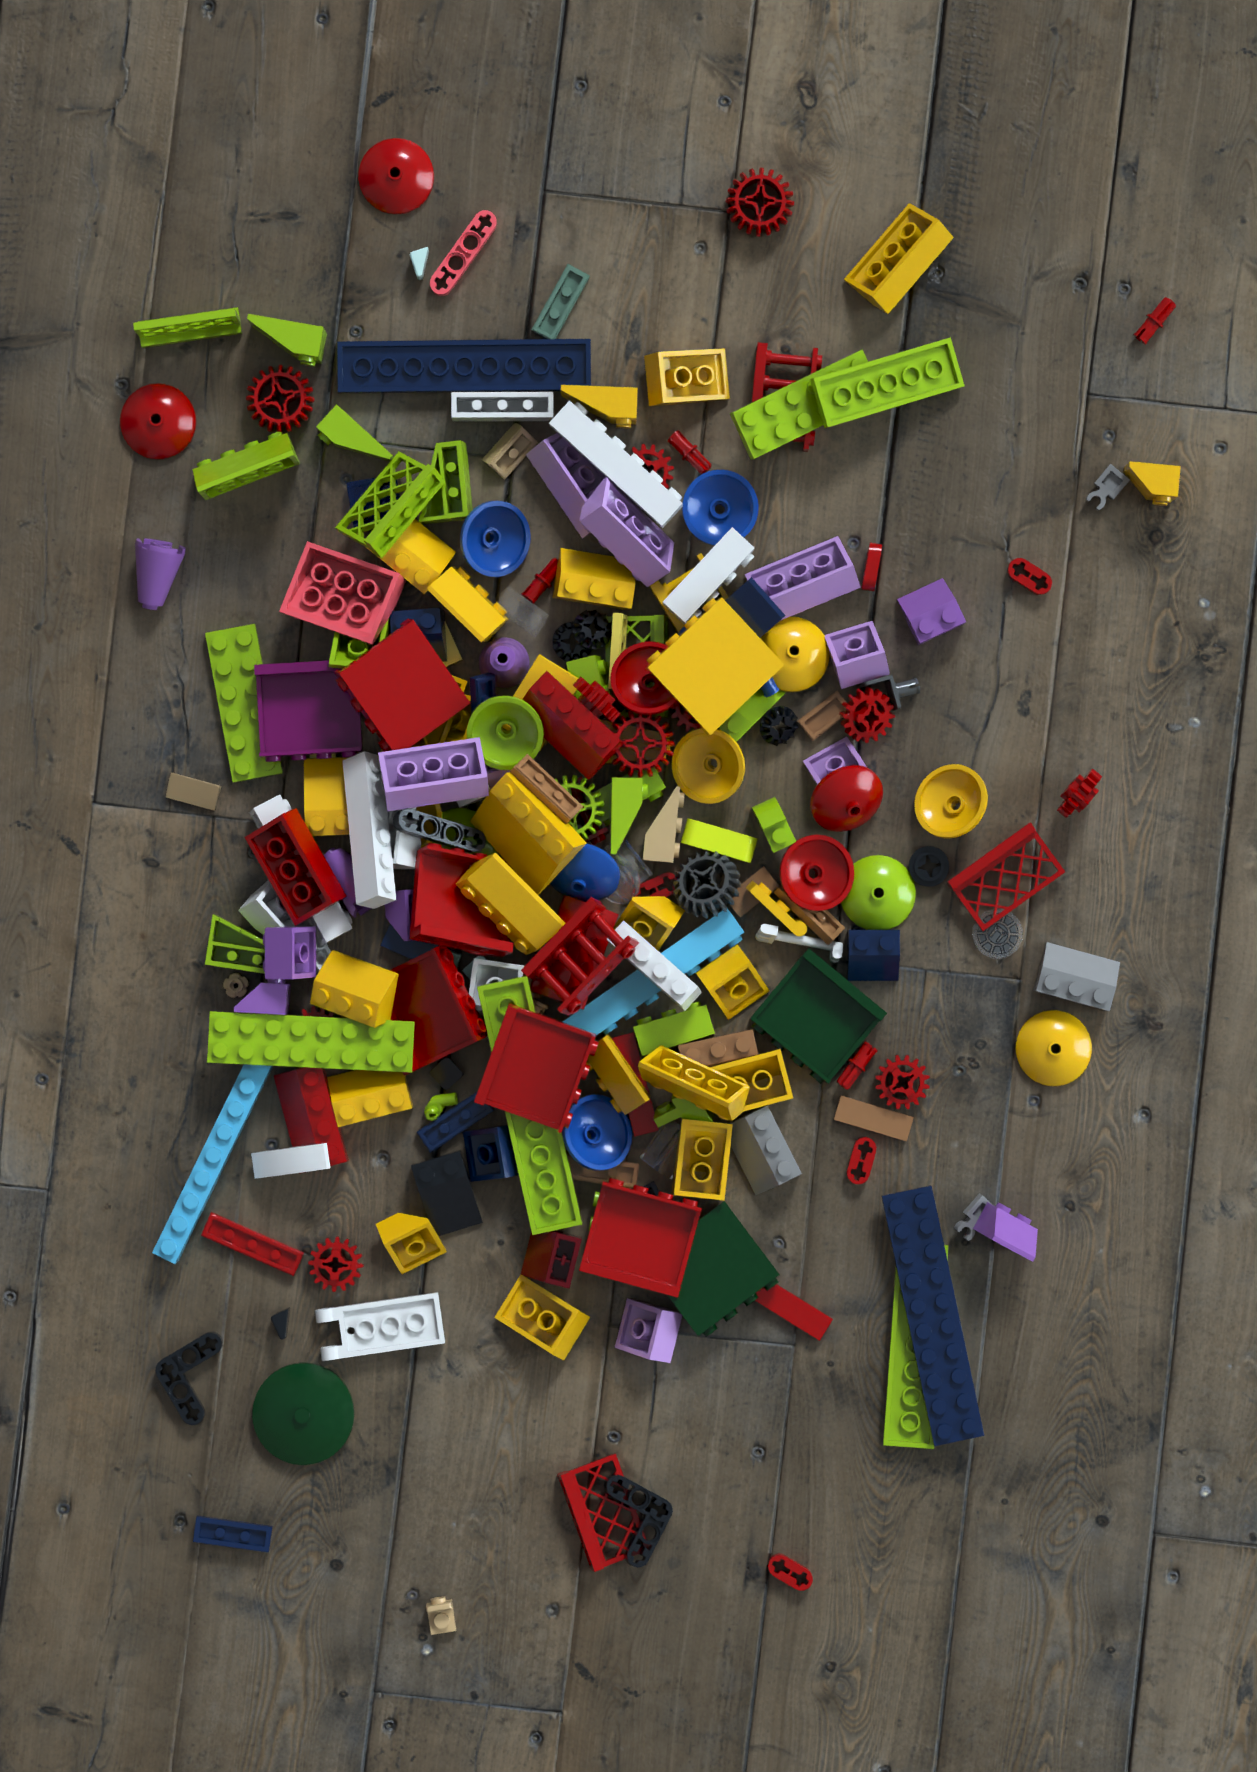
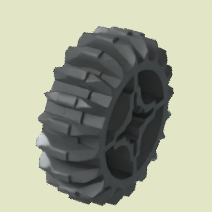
M706 850L704 856L696 852V858L693 860L687 857L688 864H680L682 872H675V877L678 880L673 881V887L675 888L673 893L678 898V904L684 907L687 913L692 912L697 918L701 913L704 918H708L710 912L717 917L718 910L720 909L727 912L726 905H734L732 897H739L737 889L741 887V882L738 880L740 873L736 870L737 867L734 862H730L727 856H721L717 851L712 855L710 851ZM725 874V881L723 887L720 889L719 883L722 880V875ZM692 880H694L693 892L689 895V887Z

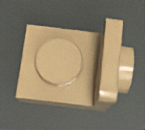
M445 1596L430 1599L431 1603L426 1604V1612H428L431 1635L456 1631L452 1599L446 1600Z

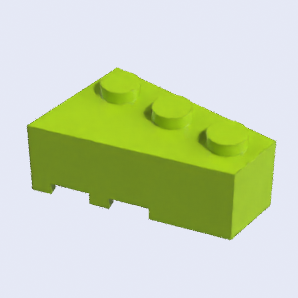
M461 440L436 443L431 466L436 468L445 480V483L423 508L418 522L424 525L465 520L473 510L466 443Z
M213 914L205 965L265 974L263 970V961L265 959L263 939Z

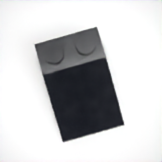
M461 1150L411 1165L427 1218L438 1236L483 1223Z

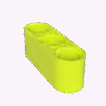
M687 818L680 843L713 853L717 851L720 855L751 863L758 839Z

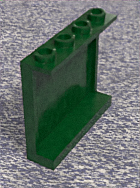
M808 948L750 1019L753 1021L751 1027L761 1035L767 1032L773 1037L771 1043L781 1049V1051L786 1048L793 1055L790 1059L801 1068L804 1064L812 1070L809 1075L820 1084L823 1081L829 1084L831 1079L887 1013Z
M723 1201L698 1220L679 1296L677 1298L668 1295V1297L697 1336L704 1334L707 1337L718 1329L715 1324L724 1318L727 1322L738 1314L736 1308L744 1303L747 1307L758 1299L757 1292L763 1288L768 1291L779 1283L776 1278L780 1274L727 1203Z

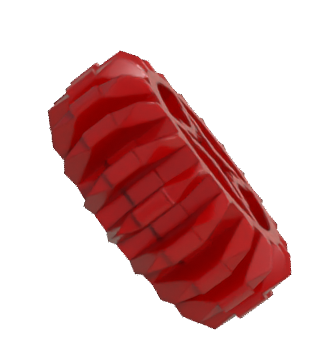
M753 168L749 169V178L742 172L740 174L742 183L734 179L732 184L737 189H728V194L734 197L726 198V203L734 206L727 208V213H736L732 216L731 222L741 221L738 224V230H742L745 225L748 226L747 235L751 234L752 229H757L756 237H760L761 229H765V234L770 236V227H773L778 232L780 231L778 222L782 225L787 224L788 221L783 215L787 217L792 216V211L786 207H793L794 201L786 199L793 196V191L784 192L789 187V183L784 182L780 185L779 183L783 176L779 174L773 179L774 170L772 169L769 170L768 176L763 175L764 168L759 169V175H755ZM757 183V189L753 195L746 196L745 198L740 197L745 188ZM765 184L774 188L780 199L767 195ZM759 191H761L763 202H767L766 205L763 203L760 214L758 213L759 207H757V203L753 202V200L757 201ZM740 205L754 211L755 221L744 215ZM781 207L773 218L763 221V214L766 210Z
M282 364L278 365V372H274L273 367L269 366V375L266 376L265 372L260 370L259 374L262 379L252 378V381L257 386L256 388L253 386H248L247 388L249 392L254 393V395L246 396V401L254 402V404L247 406V410H256L251 418L257 420L261 417L258 425L262 428L268 423V432H272L274 425L277 426V432H282V426L285 425L287 431L292 432L290 424L295 423L296 427L300 428L301 424L298 419L300 417L304 421L309 419L304 414V411H313L311 406L306 405L307 403L315 402L314 397L307 396V394L313 392V388H304L309 383L308 378L299 381L302 372L297 371L293 376L292 366L287 368L286 373H284ZM279 379L291 381L299 389L295 391L283 390L279 384ZM271 382L272 393L260 401L262 390ZM276 388H278L283 397L287 396L283 404L284 411L281 405L274 401V398L277 399L276 395L278 394ZM301 397L298 409L289 416V404L295 401L296 398ZM266 407L268 409L277 408L282 419L271 418L262 409Z
M628 711L630 719L626 721L625 717L621 715L619 719L623 724L619 726L613 722L612 727L617 730L614 734L620 739L621 734L627 727L637 723L636 735L632 739L621 740L624 744L620 747L634 750L637 756V764L627 761L621 754L620 749L614 753L617 758L612 761V764L617 765L621 762L623 764L619 768L621 773L626 767L630 768L628 772L629 777L633 776L634 770L638 771V778H643L644 770H647L648 776L652 777L653 772L651 768L655 767L656 771L660 773L662 769L658 764L660 762L666 766L669 764V761L663 757L664 755L673 756L674 754L672 751L667 750V746H675L674 741H667V738L672 737L674 734L672 731L664 732L669 726L668 722L662 726L658 724L662 716L658 715L654 721L651 719L652 715H647V718L642 717L643 714H638V717L634 718L633 712ZM644 723L654 727L658 731L661 740L646 737ZM639 731H642L644 742L654 743L648 744L647 748L644 747L642 757H639L637 746L627 744L633 743L634 740L637 741L636 738L639 737ZM662 748L654 761L644 764V755L647 750Z

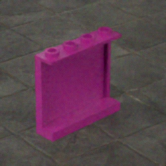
M329 660L254 665L260 739L259 757L265 758L266 762L281 761L283 756H291V761L306 760V755H316V759H330L332 754L342 753V758H349L357 755V752H363L361 712L357 713L350 703L352 697L347 691L343 692L335 682L338 677L334 671H341L342 668L329 667Z

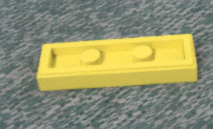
M613 613L608 689L612 690L610 677L613 664L617 657L626 649L628 616L623 613Z

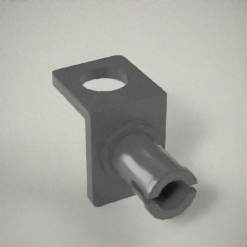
M893 675L860 684V687L863 688L884 682L887 695L890 698L889 702L894 705L892 711L901 708L900 698L920 694V686L909 688L919 684L917 678L895 683Z

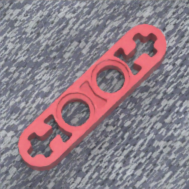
M482 210L475 215L432 275L430 287L434 294L445 296L452 291L495 231L497 220L491 211ZM488 216L490 217L491 227L485 226L482 229L481 234L485 236L481 238L477 232L471 229L475 227L478 230L481 226L479 219H486ZM473 236L478 240V245L475 249L468 250L464 247L463 242L466 237ZM460 257L463 260L462 268L459 270L451 269L449 267L450 259ZM444 268L449 274L456 276L454 279L450 276L447 278L446 285L448 287L446 289H436L437 284L435 281L437 279L441 281L446 275L445 272H442Z

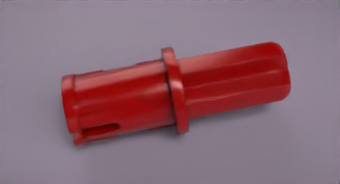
M1165 297L1151 314L1146 315V321L1133 334L1134 337L1140 342L1142 340V343L1146 345L1159 328H1163V322L1176 308V304L1171 299Z
M679 430L669 437L667 442L683 456L682 460H687L701 475L711 469V463L697 450L698 446H693Z
M553 558L540 574L536 573L534 575L535 579L522 592L521 595L529 603L535 604L541 594L547 588H551L550 583L556 577L558 559Z
M865 1041L854 1058L848 1060L850 1063L837 1079V1083L844 1089H850L861 1072L866 1071L864 1068L878 1050L874 1047L872 1048V1045Z

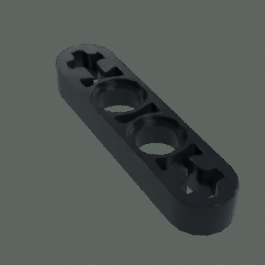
M414 809L399 810L393 817L394 827L402 833L451 848H460L468 853L481 851L486 844L484 833L478 829ZM407 816L408 820L417 821V823L406 825L402 817ZM426 820H429L434 826L431 834H427L424 831L423 826ZM449 827L453 828L456 833L453 841L448 840L446 837V830ZM463 837H473L477 844L473 845L471 841L463 840Z

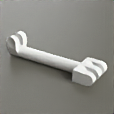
M763 924L755 935L756 940L772 944L774 940L829 950V961L834 964L842 957L843 943L833 941L827 945L820 938L804 935L796 936L793 933L778 931V926Z

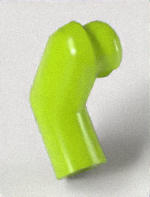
M457 1093L434 1095L424 1109L425 1118L429 1121H434L440 1116L445 1106L457 1105Z

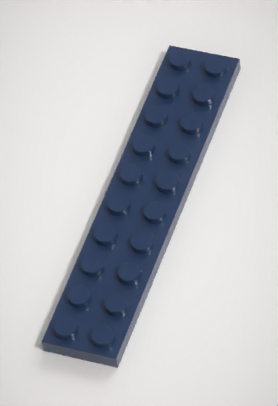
M591 339L338 341V393L561 391V385L591 386Z
M929 1185L882 1195L933 1444L938 1446L984 1436L932 1186Z

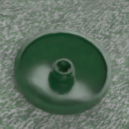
M293 1363L276 1370L260 1386L253 1403V1425L262 1445L276 1458L296 1465L315 1464L333 1456L347 1441L354 1423V1403L348 1387L332 1370L315 1363Z

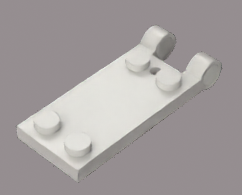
M438 1292L315 1310L316 1323L339 1320L342 1345L320 1348L322 1361L445 1343ZM349 1327L354 1328L355 1332L353 1334L347 1332Z

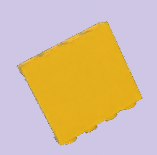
M722 597L717 601L714 598L708 601L702 607L705 612L699 618L694 615L683 625L686 630L680 636L677 633L671 636L665 642L668 647L662 653L657 650L646 660L649 665L645 668L655 676L698 722L701 729L707 735H711L784 666V663Z

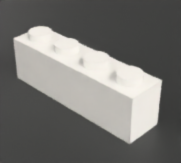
M451 392L452 421H551L554 418L553 392Z
M732 527L669 594L662 604L683 624L694 615L698 618L702 614L700 608L712 598L716 599L720 593L717 590L723 583L728 586L737 576L734 571L740 565L746 567L755 557L752 554L755 548Z
M623 920L615 931L623 939L630 936L639 942L635 947V952L627 960L679 1007L686 1011L702 993L700 988ZM607 938L609 944L615 949L616 946Z

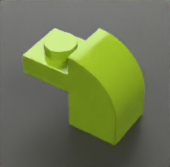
M775 797L751 807L773 853L796 842L786 817Z
M673 1094L672 1103L667 1101L660 1104L654 1114V1121L658 1128L680 1117L682 1119L713 1122L714 1118L711 1111L700 1109L694 1103L676 1098Z

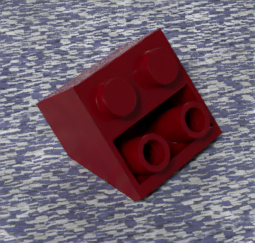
M556 1230L532 1235L531 1231L521 1275L570 1289L582 1237Z

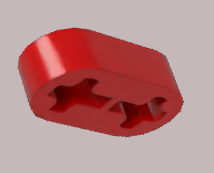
M869 543L861 590L872 592L875 590L882 544Z
M1016 558L1009 563L1007 568L1009 577L1033 594L1044 595L1051 589V577L1026 559ZM1023 564V570L1029 576L1026 577L1023 574L1015 576V569L1012 568L1013 565ZM1031 576L1038 580L1041 577L1045 578L1044 584L1047 585L1046 589L1042 587L1037 590L1035 588L1036 583L1030 579Z
M663 873L638 885L634 890V897H638L641 893L640 889L643 887L646 890L655 888L656 892L650 896L668 897L673 895L675 890L673 885L672 891H668L667 888L659 891L657 886L664 883V877H668L669 880L678 879L673 873Z
M868 1137L858 1138L853 1145L846 1174L847 1178L854 1184L865 1183L871 1172L877 1147L875 1142ZM865 1141H868V1146L872 1148V1151L866 1152L864 1160L860 1159L861 1150L858 1149V1145H863ZM863 1162L861 1170L865 1172V1175L855 1180L851 1170L857 1169L858 1163Z
M781 1553L770 1557L768 1570L774 1577L799 1591H804L812 1585L813 1576L808 1568ZM781 1559L784 1560L783 1564L789 1569L788 1573L782 1569L778 1572L774 1571L775 1566L773 1562H779ZM792 1572L798 1575L805 1572V1577L808 1580L807 1583L801 1582L800 1585L796 1584L797 1579L791 1575Z

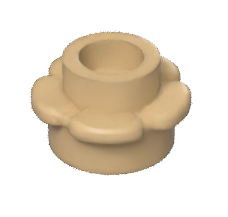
M239 973L230 974L229 978H226L223 983L226 994L231 998L244 996L247 993L248 980ZM237 983L238 988H234L233 985Z

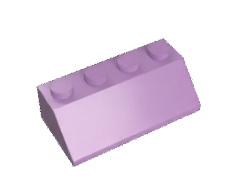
M556 433L541 441L526 456L583 539L592 533L586 531L581 525L580 515L582 506L606 477L563 437Z
M608 477L604 478L582 506L580 515L581 525L586 531H590L598 539L600 545L607 548L620 564H624L632 572L636 580L649 587L670 573L674 542Z
M838 536L745 574L746 580L748 581L752 577L786 615L781 620L861 588L854 565Z
M480 737L378 752L387 811L489 796L488 777Z

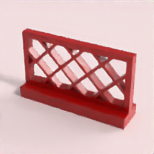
M1030 822L946 883L957 895L980 929L984 931L1065 873V870ZM1032 839H1035L1040 846L1039 857L1024 855L1025 846ZM1022 847L1021 854L1014 853ZM1043 851L1049 859L1042 858ZM1007 857H1020L1018 872L1004 870ZM1024 858L1038 860L1036 875L1021 873ZM1041 861L1052 862L1057 872L1050 877L1040 876ZM1001 862L1000 869L993 868ZM989 870L1000 872L998 887L983 885L984 875ZM1003 873L1018 875L1015 890L1001 887ZM981 877L980 884L973 883L975 880ZM1020 877L1035 878L1034 889L1030 892L1020 891ZM1038 879H1045V881L1038 885ZM968 885L979 887L977 902L966 900L961 890ZM982 887L997 890L995 904L980 902ZM1000 890L1015 893L1013 904L1009 907L998 905ZM1018 893L1025 894L1023 897L1017 900ZM970 904L976 905V911H974ZM980 905L994 907L993 918L985 924L978 916ZM997 908L1005 909L998 915H996Z
M616 1453L557 1474L589 1567L594 1572L625 1559V1553H620L622 1549L626 1550L627 1548L624 1545L630 1532L635 1533L632 1530L633 1525L635 1524L637 1529L640 1523L636 1510L623 1506L621 1502L617 1503L608 1499L606 1492L602 1496L591 1491L597 1477L604 1480L607 1479L598 1474L604 1463L612 1461L615 1468L613 1475L624 1477ZM597 1466L595 1472L589 1470V1469H591V1468ZM583 1471L593 1474L588 1488L578 1484L575 1474ZM612 1482L610 1485L612 1486L614 1484L621 1487L617 1482ZM621 1487L623 1493L627 1494L629 1489ZM580 1489L586 1491L584 1497L582 1496ZM589 1493L602 1498L596 1513L586 1507L585 1502ZM605 1501L618 1506L612 1520L600 1515ZM621 1508L631 1513L632 1520L628 1528L616 1522ZM589 1513H591V1514L594 1515L592 1521H591V1518H590ZM598 1517L610 1522L605 1536L595 1532L594 1525ZM614 1525L627 1530L621 1544L608 1539ZM642 1531V1536L646 1539L644 1531ZM597 1537L603 1539L601 1545ZM606 1541L619 1546L615 1557L605 1560L602 1552ZM641 1542L642 1546L637 1552L633 1551L631 1555L640 1554L642 1547L648 1549L649 1545Z

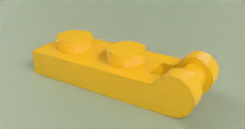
M753 880L748 884L746 889L793 934L803 936L807 932L806 924L799 918L790 917L787 914L790 909L780 899L775 902L770 897L772 891L762 882L757 885Z

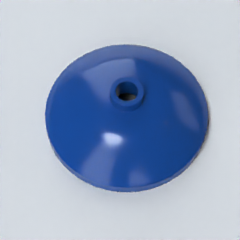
M708 471L698 476L687 488L683 498V518L690 532L702 542L715 546L732 527L744 538L752 530L757 520V495L751 484L744 477L733 471ZM722 505L725 509L724 513H716L715 507Z
M496 500L482 503L474 508L465 519L460 534L461 551L468 565L476 572L489 577L505 576L516 570L526 558L531 540L529 524L524 514L514 505ZM487 533L490 534V539L488 541H486L485 539Z
M586 844L550 884L562 895L587 902L590 897L602 900L609 897L617 889L620 880V870L616 861L607 852L594 845Z
M588 1095L580 1098L577 1104L573 1103L569 1110V1113L573 1114L568 1128L563 1127L562 1129L564 1144L572 1158L581 1166L595 1171L608 1170L620 1164L626 1158L632 1144V1127L627 1114L625 1115L622 1111L618 1113L610 1102L612 1099L603 1095ZM587 1132L591 1134V1139L588 1138Z

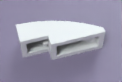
M327 1143L251 1153L255 1179L330 1168Z

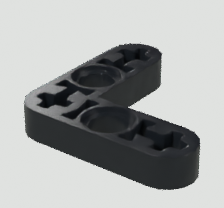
M216 1332L203 1334L163 1358L156 1365L155 1372L183 1421L189 1425L199 1424L205 1416V1409L184 1373L221 1350L223 1340ZM207 1337H210L211 1340L216 1338L218 1341L215 1344L216 1349L207 1348L203 1351L206 1356L202 1358L200 1350L194 1344L198 1342L199 1347L207 1343ZM191 1349L196 1353L194 1363L188 1364L183 1361L182 1354L185 1350ZM166 1363L168 1366L172 1364L174 1367L171 1371L173 1377L175 1378L179 1375L181 1379L174 1381L168 1386L167 1382L171 1378L167 1373L164 1375L161 1373V1370L164 1368L162 1364ZM182 1384L187 1388L185 1398H177L174 1395L173 1389L176 1385ZM192 1397L194 1401L189 1404L193 1409H199L198 1419L188 1418L189 1408L187 1405L182 1408L180 1403H184Z
M611 1475L604 1483L606 1494L644 1514L624 1554L625 1560L630 1566L643 1567L649 1561L672 1516V1505L668 1500L623 1476ZM620 1480L619 1485L629 1489L627 1494L617 1490L613 1493V1487L610 1486L611 1483ZM636 1491H641L645 1495V1500L643 1504L637 1506L632 1502V1495ZM650 1501L658 1506H661L663 1503V1509L666 1510V1513L664 1515L660 1514L657 1517L655 1509L648 1507V1511H645V1508L650 1504ZM648 1525L655 1529V1536L651 1540H646L642 1536L644 1527ZM637 1540L648 1544V1549L642 1547L640 1555L643 1556L642 1560H636L634 1563V1557L631 1553L633 1551L637 1552L641 1546L636 1544Z

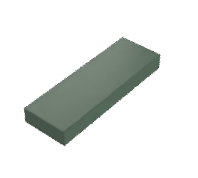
M567 264L531 331L545 339H556L587 284L590 275Z

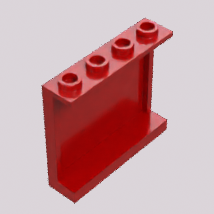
M409 618L400 624L401 627L341 671H334L338 677L335 682L343 692L347 691L352 697L350 700L352 707L357 713H363L367 719L364 721V724L372 734L376 732L381 739L378 744L384 752L410 748L470 704L416 622Z
M428 843L425 847L417 850L409 939L500 958L513 953V942H508L507 935L499 932L496 924L489 917L481 914L478 909L479 907L472 900L467 899L456 885L473 863L487 857V854H468L460 848L444 849L442 845L436 843Z
M445 946L433 948L390 970L399 974L390 1020L415 1021L412 1072L488 1037L486 1025L475 1009V1001L467 992L464 978L458 972L453 962L454 958L451 951ZM403 1072L404 1076L409 1074V1072Z
M509 1003L474 1102L483 1106L487 1104L557 1129L561 1133L563 1127L568 1128L573 1116L572 1113H569L571 1104H577L582 1091L578 1089L580 1079L586 1080L590 1069V1066L586 1065L589 1055L594 1056L599 1042L595 1041L596 1034Z
M609 1178L608 1182L603 1181L579 1271L678 1298L702 1208L697 1207V1201L683 1198L681 1203L672 1200L673 1195L659 1191L658 1196L648 1194L649 1188L634 1184L633 1189L623 1187L624 1181Z

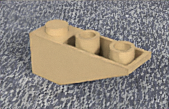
M676 786L645 834L643 861L673 863L674 858H679L680 843H675L676 833H681L682 818L677 817L678 807L683 808L685 793L680 792V787Z

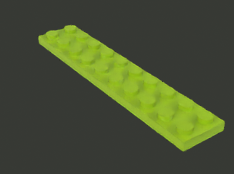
M527 976L477 986L491 1052L509 1003L536 1012ZM505 1111L532 1235L582 1225L562 1132L559 1133L557 1129Z

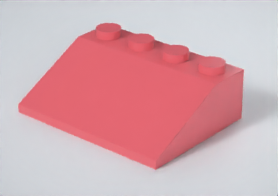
M307 541L279 612L373 645L396 607L406 580L400 573Z

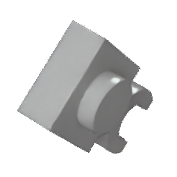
M1110 464L1094 483L1098 491L1091 492L1085 501L1089 502L1092 497L1099 498L1100 504L1096 508L1099 511L1104 507L1106 497L1108 496L1114 500L1130 479Z
M978 1194L963 1211L967 1218L957 1222L954 1226V1229L958 1232L967 1227V1232L963 1236L967 1241L974 1237L975 1230L973 1228L987 1202L990 1203L981 1194Z

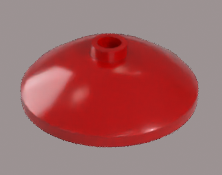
M401 138L386 139L372 146L362 158L358 171L359 186L365 199L374 208L388 214H405L420 207L429 197L434 184V170L426 152L414 142ZM393 169H398L400 171L398 177H392L390 175Z
M149 384L133 392L123 405L120 415L121 432L127 444L139 455L155 460L168 459L181 453L191 442L196 430L195 410L187 396L179 389L167 384ZM154 415L161 417L160 422L157 424L152 423Z
M651 641L637 643L625 649L615 660L610 677L612 690L616 699L628 710L638 714L653 715L670 709L678 702L655 676L645 669L649 665L646 660L657 650L662 653L668 647L667 645ZM648 682L655 683L653 687L646 686Z
M850 765L838 768L826 775L814 789L810 800L812 816L822 828L829 831L844 832L855 829L871 819L880 807L883 798L882 783L876 773L867 767Z
M809 835L798 839L784 853L780 864V881L786 895L799 907L811 911L828 910L840 904L849 894L854 882V865L849 852L840 842L825 835ZM810 869H813L816 873L814 878L809 876Z

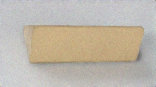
M514 423L482 460L505 480L538 442L521 425Z
M171 772L166 798L215 811L221 786Z

